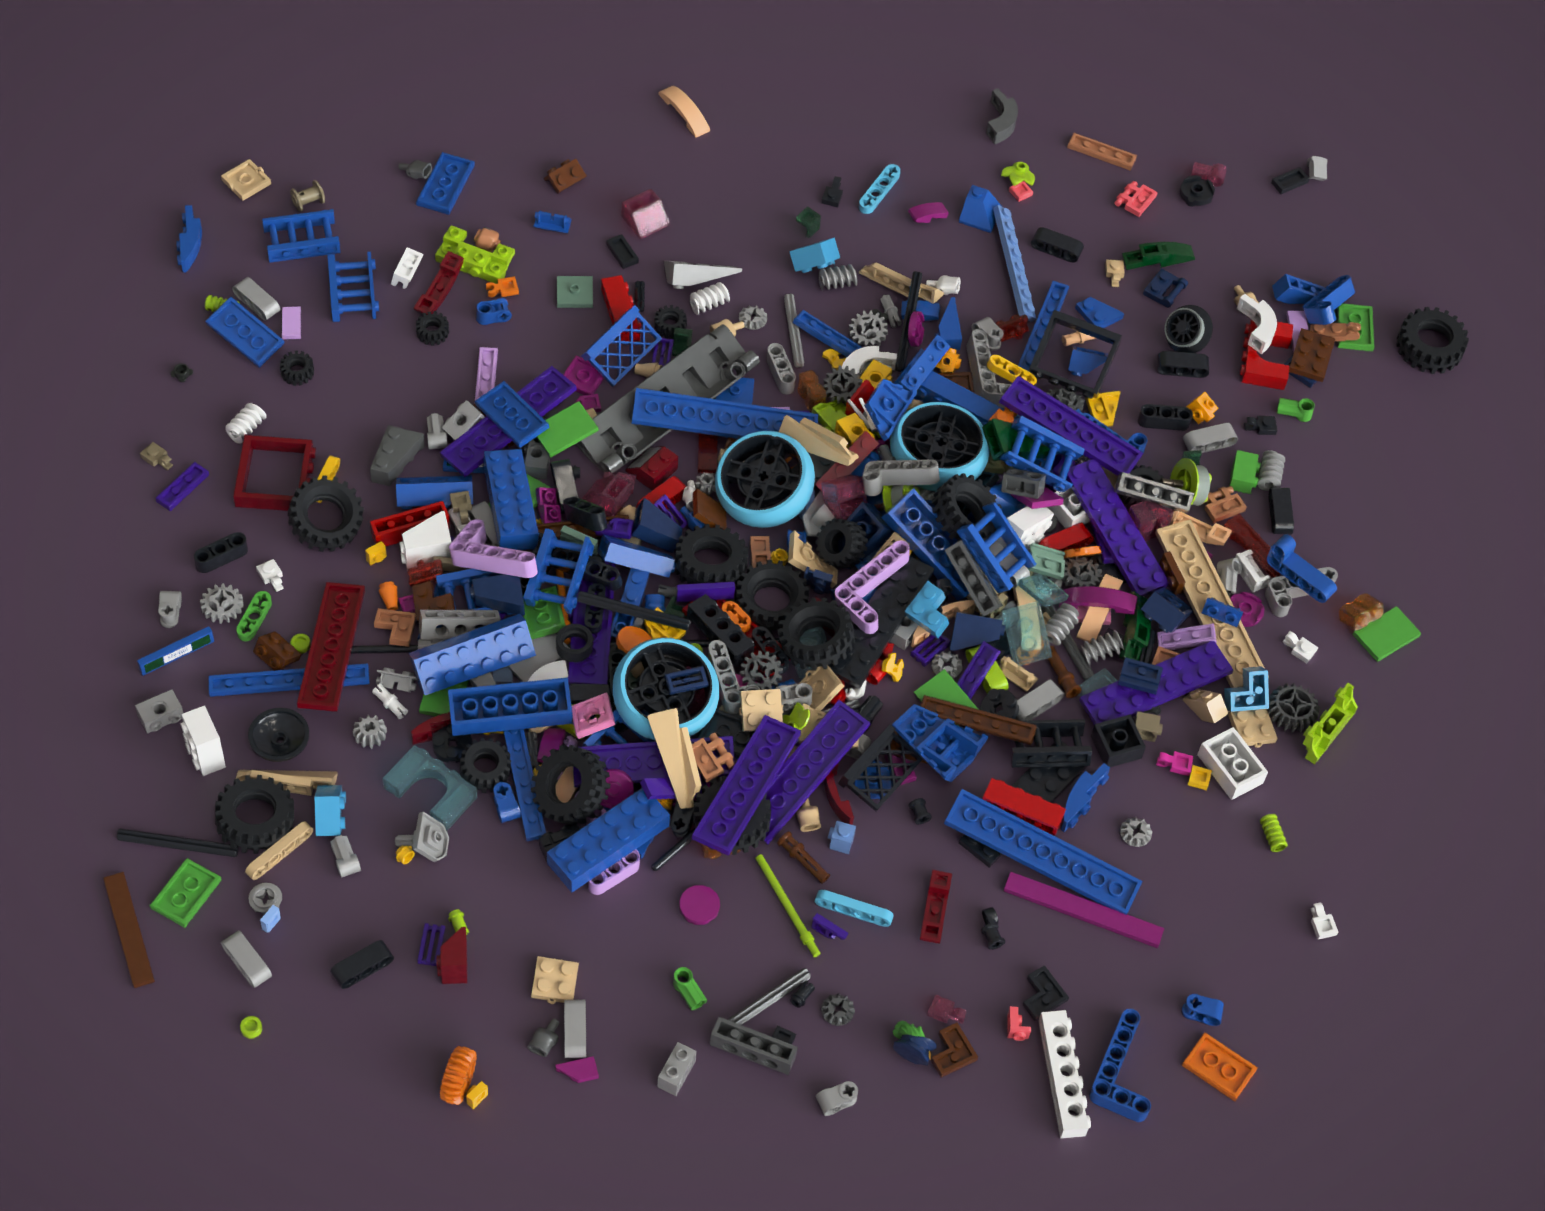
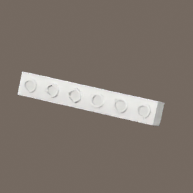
M1066 1010L1041 1012L1038 1022L1060 1139L1086 1136L1088 1129L1091 1127L1089 1115H1086L1085 1112L1087 1100L1085 1095L1082 1096L1081 1091L1083 1079L1082 1076L1078 1075L1079 1059L1078 1056L1074 1055L1075 1039L1070 1034L1072 1029L1070 1017L1067 1018ZM1054 1032L1060 1033L1062 1037L1055 1036ZM1057 1052H1063L1066 1056H1060ZM1061 1071L1068 1072L1070 1076H1064ZM1064 1091L1072 1092L1073 1096H1068ZM1068 1111H1075L1077 1116L1070 1115Z

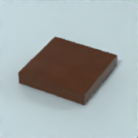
M696 489L693 492V517L704 524H709L710 528L720 525V529L725 530L727 528L725 509L718 501Z

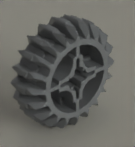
M1287 683L1283 687L1279 685L1269 696L1268 714L1269 717H1272V722L1278 723L1277 728L1283 726L1284 732L1287 729H1291L1292 733L1297 729L1300 733L1303 729L1306 730L1309 726H1313L1316 719H1318L1320 710L1318 699H1314L1315 693L1309 694V688L1302 689V684L1299 687H1296L1295 683L1291 684V686Z

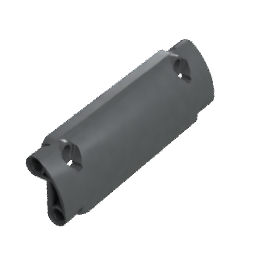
M722 324L710 334L700 338L592 418L599 431L579 441L576 445L597 468L611 476L673 430L632 424L636 388L714 399L758 365L760 360L755 352L751 350L745 352L729 328ZM732 368L736 370L737 375L733 374ZM624 449L628 451L629 457L624 455Z

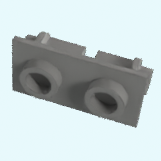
M383 668V671L377 670L381 674V677L376 679L377 685L382 684L385 688L393 689L395 682H397V690L409 693L411 691L415 692L416 684L413 682L414 680L417 681V678L414 677V673L403 671L402 674L395 673L394 669Z

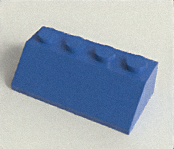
M467 475L466 477L397 478V507L412 509L413 506L423 507L443 501L445 507L449 508L451 507L450 494L462 491H469L471 504H473L472 475Z

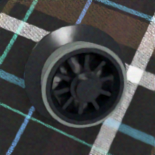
M1185 305L1179 307L1166 320L1165 335L1167 342L1177 352L1197 353L1207 346L1212 337L1213 324L1211 317L1199 306Z

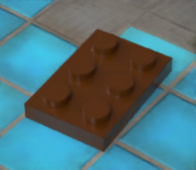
M1301 328L1289 372L1323 382L1335 338Z

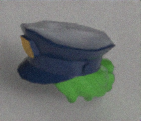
M906 1021L897 1022L894 1026L893 1035L900 1040L894 1042L893 1049L902 1058L914 1064L928 1066V1062L931 1060L930 1051L936 1049V1043L925 1037L921 1026L916 1028L914 1024L910 1025Z

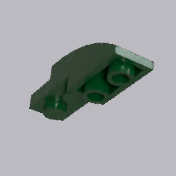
M1178 242L1145 243L1139 245V250L1122 253L1126 270L1160 263L1161 267L1195 260L1191 245Z
M1132 591L1131 594L1137 596L1138 599L1135 614H1125L1123 626L1127 627L1123 640L1124 650L1121 648L1119 658L1125 660L1126 657L1139 661L1142 648L1148 646L1151 620L1143 615L1144 611L1141 610L1147 599Z

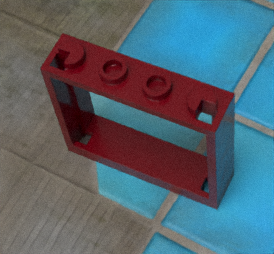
M244 435L233 496L235 507L288 511L293 496L246 493L253 450L304 453L299 482L300 488L303 482L309 483L311 481L309 476L314 471L312 458H316V448L313 447V441L308 439Z

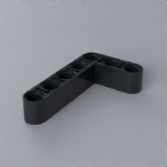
M539 542L536 545L534 551L532 552L533 554H535V559L541 542ZM556 547L551 555L555 558L561 559L565 557V560L577 562L580 554L572 550ZM589 557L582 579L591 583H600L606 589L612 591L620 589L623 580L618 569ZM550 564V566H547L546 574H548L551 567L570 575L574 574L575 569ZM520 577L521 589L524 594L527 587L525 585L528 584L529 578Z

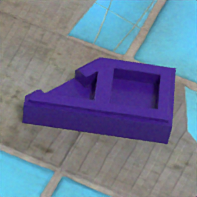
M614 518L609 521L605 530L595 531L596 535L602 536L605 534L615 538L631 539L634 520Z
M816 913L813 917L812 928L823 936L830 939L838 937L841 940H845L848 936V932L820 914Z

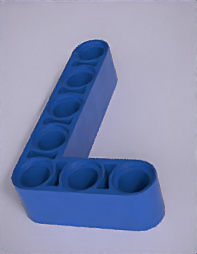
M1126 1009L1121 1015L1090 1090L1089 1097L1098 1106L1135 1122H1142L1147 1118L1151 1109L1150 1101L1142 1095L1114 1084L1140 1022V1014L1136 1010ZM1125 1019L1131 1020L1133 1024L1127 1023ZM1118 1037H1123L1126 1041H1121ZM1111 1054H1116L1119 1059L1113 1058ZM1103 1072H1109L1112 1076H1106ZM1097 1089H1100V1090H1102L1105 1094H1099V1093H1097L1096 1090H1097ZM1116 1098H1121L1124 1103H1119ZM1135 1107L1143 1108L1144 1112L1138 1111Z

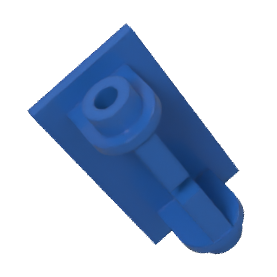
M539 210V212H535L533 227L568 233L572 219L567 215L554 214V216H551V213Z
M1212 597L1211 599L1207 598L1202 614L1238 627L1243 611L1240 610L1241 608L1238 609L1230 605H1224L1223 602L1217 601Z

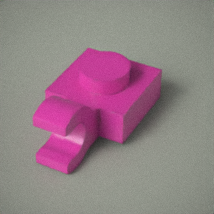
M1174 751L1173 755L1160 752L1156 765L1160 767L1170 766V772L1189 776L1193 756Z

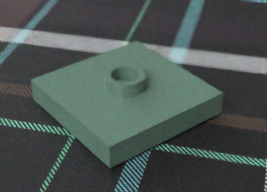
M557 276V308H593V276Z

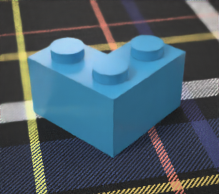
M835 237L789 251L795 272L802 270V273L812 271V267L815 266L821 269L835 264L834 260L840 258Z
M927 581L907 607L905 613L910 620L937 639L949 625L947 617L937 611L946 598L944 592Z
M1262 666L1243 668V687L1224 688L1226 708L1231 712L1269 709L1268 670Z
M318 785L314 797L316 836H340L342 829H345L346 825L345 817L341 815V809H345L346 791H342V785Z

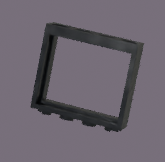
M1054 310L1030 365L1029 372L1034 374L1037 379L1044 378L1049 380L1048 382L1052 385L1058 386L1060 384L1065 386V389L1070 392L1078 391L1086 398L1097 399L1120 345L1122 335ZM1056 323L1112 344L1094 389L1038 368Z

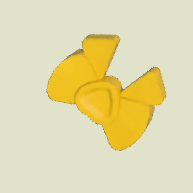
M828 349L822 354V357L828 359L832 368L839 370L840 365L842 367L846 359H839L838 355L841 353L834 349Z
M896 653L888 654L889 658H886L882 663V671L892 676L893 682H898L902 676V668H904L903 659H898L897 664H894Z

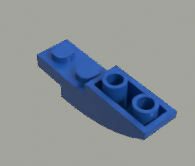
M192 205L185 206L182 220L186 227H183V233H179L180 241H176L177 252H180V255H177L178 265H182L183 272H187L194 263L202 241L200 218H194Z
M631 568L620 601L641 606L645 596L644 592L649 579V572ZM616 612L611 627V637L616 638L622 628L633 626L637 617Z
M1105 763L1093 775L1085 771L1073 786L1061 822V830L1063 832L1069 827L1073 828L1081 814L1084 816L1091 808L1092 796L1097 791L1096 788L1099 785L1103 786L1109 779L1110 767Z

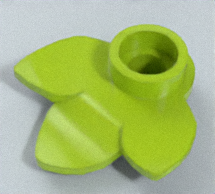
M1016 162L1013 166L1005 167L1001 173V176L1009 177L1013 186L1018 185L1022 181L1032 186L1035 182L1034 174L1029 171V166L1024 162Z
M797 702L790 716H782L783 723L802 731L808 723L810 710H805Z

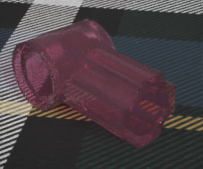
M1195 162L1191 176H1202L1201 179H1209L1214 186L1219 187L1224 183L1227 168L1222 164L1210 166Z

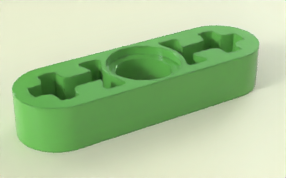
M257 592L237 626V635L241 641L252 640L272 606L271 595L268 592ZM252 613L260 615L259 618L254 620L250 619L249 616ZM249 624V632L243 634L242 631H246Z

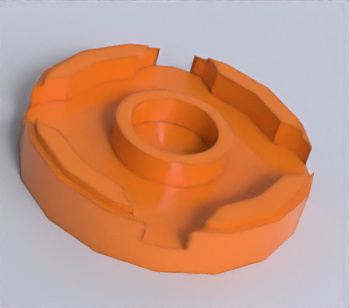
M1090 546L1065 550L1064 558L1101 554V547Z
M626 626L619 631L616 637V645L619 650L628 653L632 648L642 642L651 640L652 637L639 627Z

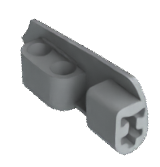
M845 480L828 498L820 491L802 517L808 536L818 537L817 533L821 532V526H826L825 522L832 521L835 518L838 519L845 508L857 497Z

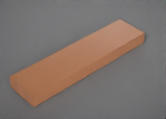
M1073 133L1067 148L1130 171L1137 158L1135 154Z

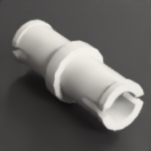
M378 684L379 690L375 687L372 693L383 702V706L386 709L389 708L398 719H402V713L406 715L408 709L397 700L394 694H391L382 684Z

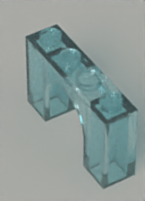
M414 745L383 777L384 788L400 799L418 780L433 778L441 781L446 786L447 791L441 800L430 810V816L444 824L447 831L477 799V788L461 778L457 771L448 769L441 760L431 757L425 749H420Z

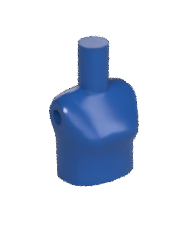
M686 506L680 509V512L687 519L689 529L694 531L695 526H699L700 529L704 528L705 524L693 517V511L690 512Z
M648 594L645 596V608L655 610L658 607L666 613L665 596L660 594Z

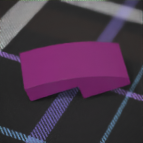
M942 202L925 203L908 210L912 219L917 223H930L932 218H947L949 214Z
M536 488L537 505L542 523L561 522L560 505L556 504V488Z
M548 728L544 731L537 762H543L541 758L544 755L551 756L550 750H559V746L562 745L566 737L565 729Z

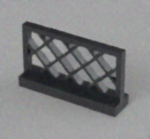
M891 724L838 782L843 788L847 786L875 812L923 760L894 732L896 729ZM894 740L899 744L900 750H891L890 742ZM886 754L888 756V763H879L878 755ZM892 755H901L902 763H892ZM905 755L913 756L916 761L914 763H906ZM876 767L877 776H868L867 768ZM880 767H889L890 776H881ZM893 767H902L903 776H894ZM856 780H864L865 789H859L853 783ZM868 780H877L879 789H869ZM882 780H891L892 788L883 789ZM870 793H879L880 802L878 804L871 800Z

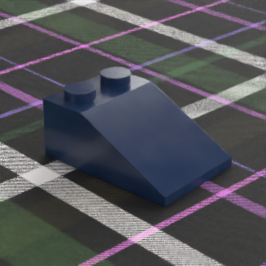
M862 502L847 520L857 523V525L863 528L862 531L866 532L865 538L868 539V543L865 546L868 548L863 553L865 554L864 558H866L881 547L894 531L881 518L883 515L874 505ZM844 534L838 541L839 552L843 550L846 543Z
M1166 587L1154 591L1141 608L1144 611L1143 615L1151 621L1154 619L1158 622V627L1166 633L1168 631L1170 633L1174 632L1194 612L1188 604Z

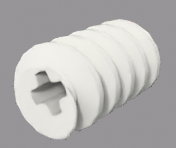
M721 282L710 285L709 288L705 287L703 290H698L697 293L693 292L690 294V304L696 315H699V309L704 313L706 311L705 306L708 310H711V304L716 308L718 307V301L721 305H724V299L728 303L730 301L728 290Z
M247 403L240 413H237L235 418L225 426L226 432L233 441L241 444L243 443L244 435L251 434L253 432L252 429H256L257 424L262 423L261 419H266V414L257 405Z

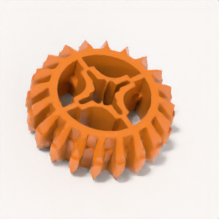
M457 1046L451 1053L440 1087L441 1100L452 1105H459L464 1100V1097H466L475 1071L477 1055L474 1050L465 1046Z

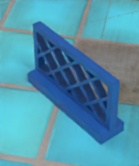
M635 305L628 309L581 355L585 361L588 360L612 387L662 339L638 312L640 310ZM636 318L641 323V330L633 329V321ZM622 332H629V341H621ZM633 332L641 333L642 342H633ZM645 333H651L655 340L652 343H645ZM610 343L617 344V353H609ZM621 344L629 345L630 354H621ZM633 345H642V353L640 355L633 354ZM598 355L605 356V365H599L595 358ZM609 356H617V366H609ZM621 357H630V365L628 367L621 366ZM609 369L618 370V377L615 380L609 376Z

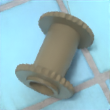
M313 180V186L299 192H296L294 188L290 190L292 202L299 212L303 211V205L318 199L322 204L325 203L323 189L317 180Z

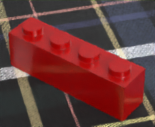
M622 275L601 279V292L612 325L633 306L632 295H628L627 281L624 282ZM636 318L633 321V329L641 330V323H638ZM629 332L621 333V341H629ZM633 332V342L640 341V333Z
M440 501L370 521L371 535L374 543L377 544L382 541L385 546H390L402 542V534L441 511H445L449 529V514L444 502Z
M991 778L982 798L1053 836L1056 835L1066 811L1065 808L1057 803L1048 802L1038 795L1029 794L1021 788L1012 787L1002 780Z

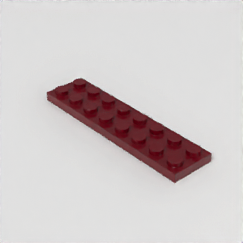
M326 582L297 700V708L338 711L365 594L364 585Z

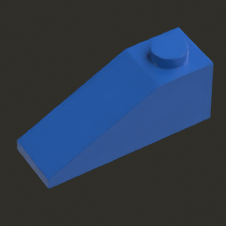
M1285 274L1272 285L1275 299L1287 304H1305L1325 288Z
M951 297L938 326V332L935 333L934 337L938 334L951 346L950 348L960 350L962 343L955 297Z

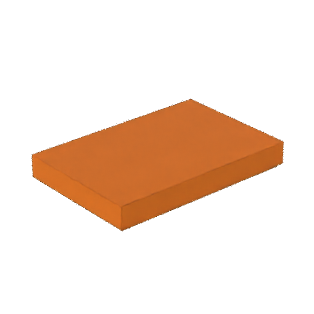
M1205 1032L1182 1064L1184 1068L1233 1101L1237 1100L1258 1069V1067Z

